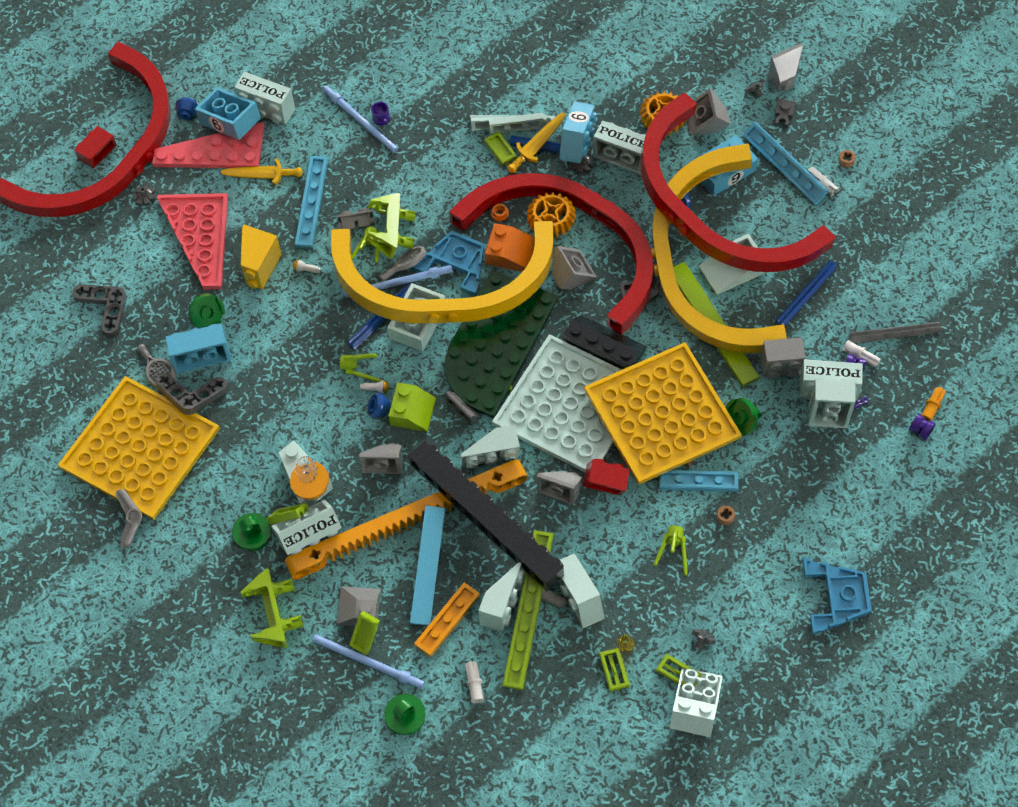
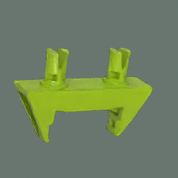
M400 193L371 199L367 207L386 215V233L368 231L365 240L390 259L393 258L398 245L411 250L414 246L413 241L415 238L400 236L398 233L400 218L413 223L416 216V211L402 209L399 206Z
M268 568L241 591L242 598L263 594L269 628L261 630V632L256 634H250L252 641L288 648L285 637L286 631L303 628L304 625L301 614L283 620L280 616L276 597L282 593L295 591L292 578L278 583L272 582Z

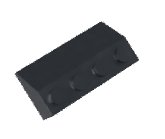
M582 315L572 319L563 333L564 342L621 370L638 363L647 346L629 337L620 335L614 330Z

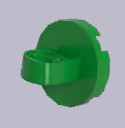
M205 293L199 295L189 306V320L198 329L208 327L211 324H221L222 315H225V307L221 299L212 294Z
M738 398L729 401L725 407L742 436H748L755 431L758 419L762 414L748 399Z
M259 513L244 514L236 520L232 529L233 540L237 546L249 551L262 549L268 544L272 535L271 525L267 518Z
M401 694L388 702L384 716L385 722L392 732L398 735H412L424 725L426 713L420 699L414 695Z

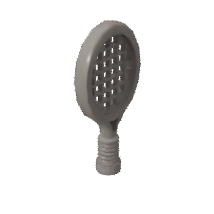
M418 246L403 253L391 269L379 275L382 282L387 281L394 273L406 270L419 263L426 255L425 248Z
M144 344L137 347V351L147 360L145 373L149 383L156 387V382H154L156 380L155 376H158L161 372H169V375L176 380V371L171 363L162 358L151 357Z

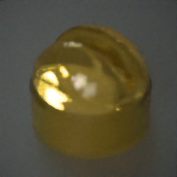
M623 634L617 640V646L624 652H630L635 648V642L629 634Z

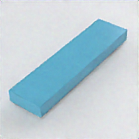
M670 470L659 475V489L738 492V472Z

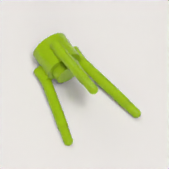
M370 226L365 229L364 235H362L360 242L351 254L352 261L365 244L372 246L365 238L368 231L378 233L379 230ZM375 248V263H378L379 250Z
M377 354L341 355L340 369L345 370V374L356 375L376 382L382 381V379L353 370V368H357V360L376 358Z
M676 525L668 527V533L664 534L663 542L653 565H658L667 542L671 545V553H674L675 546L681 544L683 572L687 576L686 537L683 536L684 529Z

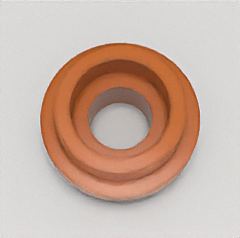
M496 204L491 209V217L495 221H504L509 216V210L503 204Z

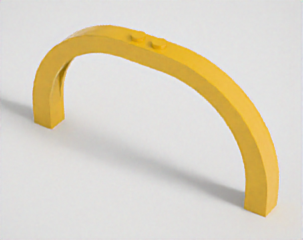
M749 143L720 148L694 159L674 175L669 181L668 186L681 200L693 187L712 176L752 168ZM656 207L653 217L654 248H651L652 257L656 259L657 265H653L655 276H659L663 296L676 319L697 338L718 348L734 352L761 353L764 341L787 339L784 324L753 329L729 327L710 320L690 305L680 291L674 274L668 240L670 223Z
M552 221L534 222L535 246L531 260L524 271L508 285L492 293L470 298L405 299L382 292L364 280L356 270L351 259L350 229H331V252L334 270L344 291L366 310L390 320L406 323L436 324L478 321L510 311L522 304L538 290L548 275L553 259Z

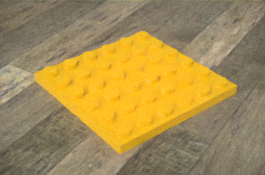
M686 342L584 386L587 397L638 485L734 442L742 436Z
M125 376L59 462L58 467L118 500L116 491L124 489L141 513L155 520L218 433L220 427L196 413L191 415L183 414L166 397Z

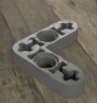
M77 285L73 289V296L77 302L106 304L101 328L107 337L116 336L120 331L127 300L124 289L113 286ZM98 292L105 293L102 298L95 297ZM118 293H120L121 296L118 297V303H116V299L114 296H117ZM113 309L119 310L117 315L112 316L109 314ZM111 321H113L112 324L114 328H111V331H108L107 328H110Z
M162 373L156 377V388L183 414L191 415L226 394L227 381L224 378L216 377L189 393L171 375ZM173 392L181 393L180 396H173L171 394ZM200 394L209 395L207 398L199 397Z

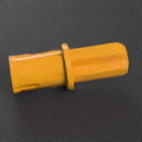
M936 387L930 399L926 401V407L921 415L927 421H932L936 411L941 408L940 403L946 394L942 387Z

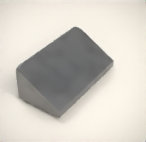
M446 392L447 403L470 426L482 418L475 410L461 400L455 392Z

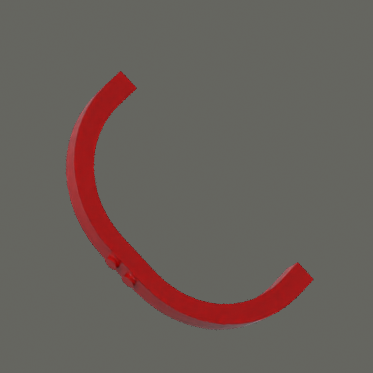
M117 42L108 52L111 63L139 78L147 86L153 98V111L147 129L111 173L89 187L64 194L35 193L0 178V203L28 215L64 217L99 207L121 193L137 175L143 172L144 166L153 160L154 150L161 146L169 128L171 117L170 99L164 80L155 65L140 52L120 42Z
M683 93L657 113L647 130L641 150L640 170L642 180L651 200L666 217L667 221L673 224L680 234L685 236L699 250L719 262L742 270L780 272L810 263L832 248L836 236L824 225L796 243L777 248H755L741 245L711 230L673 193L663 177L659 163V147L662 141L675 127L694 115L697 103L686 93Z
M527 173L510 175L490 181L476 188L449 211L450 223L464 232L477 218L496 204L522 197H538L539 195L543 197L545 193L551 195L554 192L556 196L561 193L562 198L567 196L568 201H572L573 206L581 209L616 232L627 244L633 255L636 266L635 278L627 294L607 314V326L622 335L639 317L646 306L652 288L653 257L645 234L638 224L613 202L604 199L599 193L593 192L577 182L549 174Z

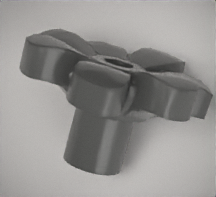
M760 79L756 83L749 84V87L744 89L745 93L754 92L757 98L763 95L760 88L765 80Z
M587 154L586 157L582 158L581 163L571 162V169H577V173H582L583 170L589 172V166L593 165V160H589L590 156Z
M147 185L137 187L135 189L137 194H133V199L136 200L139 206L143 203L149 205L150 200L155 201L156 199L154 188L149 189Z
M693 629L692 635L697 637L695 647L701 650L705 643L715 645V636L707 634L708 631L705 629Z

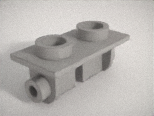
M362 208L355 213H351V211L341 212L337 216V219L341 220V222H338L339 229H356L355 222L357 221L359 228L372 226V224H375L374 217H370V215H373V210Z

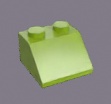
M397 382L389 412L390 426L428 432L436 397L416 385Z

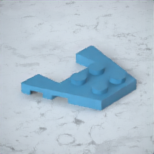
M451 231L435 244V247L430 252H426L425 257L411 267V270L417 273L428 271L434 262L445 266L451 265L452 269L467 274L460 286L461 291L476 297L485 248L484 243Z
M803 558L804 578L826 577L831 614L810 615L812 635L871 613L872 608L866 572L846 567L839 568L828 565L825 562L818 563L811 561L809 558Z

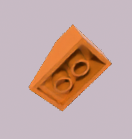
M494 223L485 252L486 265L523 272L533 255L534 237L514 227Z

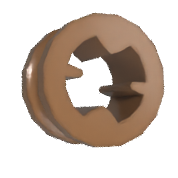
M850 150L842 151L839 155V164L847 168L853 166L856 155ZM844 157H849L850 161L844 160Z
M730 506L720 507L717 512L718 522L722 525L733 523L735 518L734 509ZM723 512H728V515L730 514L728 519H724V516L721 517Z

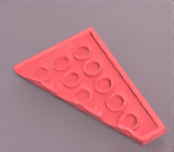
M228 194L157 195L158 202L203 290L222 289Z

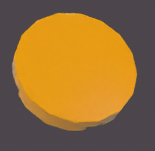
M306 461L295 467L290 477L291 489L298 497L305 500H314L322 496L330 482L329 473L322 464L316 461Z

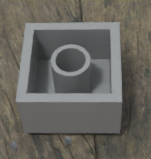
M802 337L766 340L763 342L760 355L763 377L776 379L780 376L796 377L801 374L803 361L806 359Z

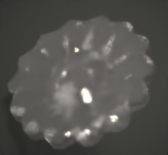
M303 456L298 459L295 472L301 482L311 483L312 480H315V476H317L316 463L309 456Z

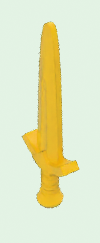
M564 112L552 119L524 147L521 148L520 142L516 143L520 156L514 163L507 166L510 173H516L517 168L525 160L538 163V157H534V155L561 125L566 117Z
M276 158L274 161L277 166L227 168L221 170V174L240 178L273 179L272 183L276 186L282 176L291 175L300 178L303 171L300 167L282 169L280 161Z

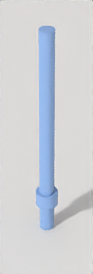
M328 86L323 88V92L331 98L330 100L335 105L338 104L392 153L398 150V147L347 104L339 93H335Z
M451 265L440 268L432 267L428 271L371 285L378 290L422 279L438 278L439 275L451 273L453 270ZM344 291L345 298H349L350 296Z
M315 634L312 642L399 679L398 682L410 684L419 689H423L425 685L424 681L411 676L409 672L404 670L401 672Z

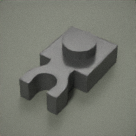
M778 99L775 116L778 117L776 118L775 126L778 127L779 122H784L785 128H788L789 119L793 117L795 101Z

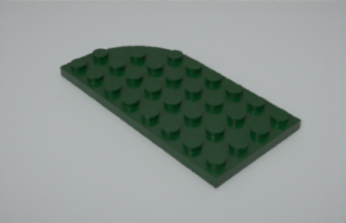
M491 270L477 296L499 290L515 279ZM538 288L530 298L510 311L488 319L462 322L448 347L445 357L446 378L452 391L473 410L494 419L509 392L510 386L513 385L554 309L559 296Z

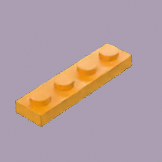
M464 582L416 640L414 646L431 658L478 600L480 593Z

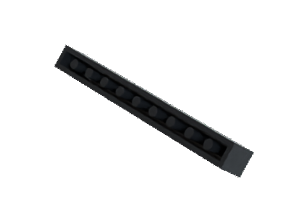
M424 441L408 455L409 464L516 564L518 562L522 563V569L545 591H548L564 576L563 563L558 558L554 559L544 545L540 546L531 533H526L522 530L517 520L510 519L507 516V512L501 506L497 507L488 494L484 495L474 481L470 482L461 469L457 470L448 457H443L439 454L440 452L435 445H430Z

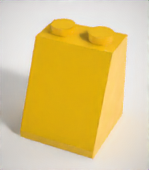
M244 224L242 227L241 268L245 282L252 289L259 288L263 290L282 256L278 238L276 235Z

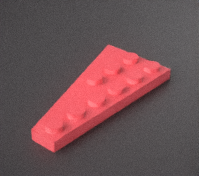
M264 122L255 124L240 140L223 133H216L156 148L153 156V167L236 168L259 166Z

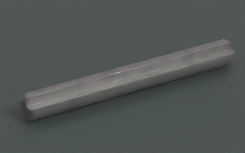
M940 322L850 332L848 338L853 343L933 334L940 333L942 326Z

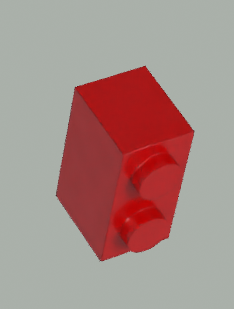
M96 126L82 142L77 144L74 151L78 160L94 169L117 144L112 134Z
M592 459L586 464L583 486L620 496L626 492L630 469L623 468V465L617 463H605L603 459Z

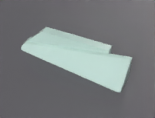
M543 113L527 115H470L472 131L489 129L491 135L498 131L500 133L541 129L556 116H547Z

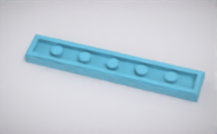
M753 122L743 134L759 152L815 205L819 204L829 192L757 122Z
M310 156L294 245L297 249L313 250L328 157Z
M425 505L410 624L429 626L431 623L445 508Z

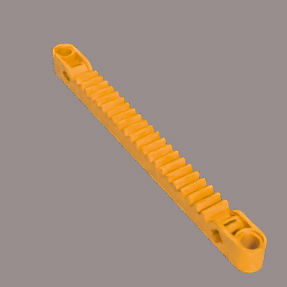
M516 459L468 480L470 482L474 481L485 495L489 490L500 493L520 485L528 479V476L520 460ZM436 492L307 547L297 554L289 555L285 559V564L292 579L298 580L323 569L327 564V559H331L334 562L337 555L340 558H343L344 552L350 555L351 549L358 552V546L365 549V543L372 546V540L379 543V537L386 540L388 533L393 537L395 530L400 534L402 527L409 530V524L416 527V521L423 524L425 505L442 507L449 512L452 511V506L454 505L440 492Z

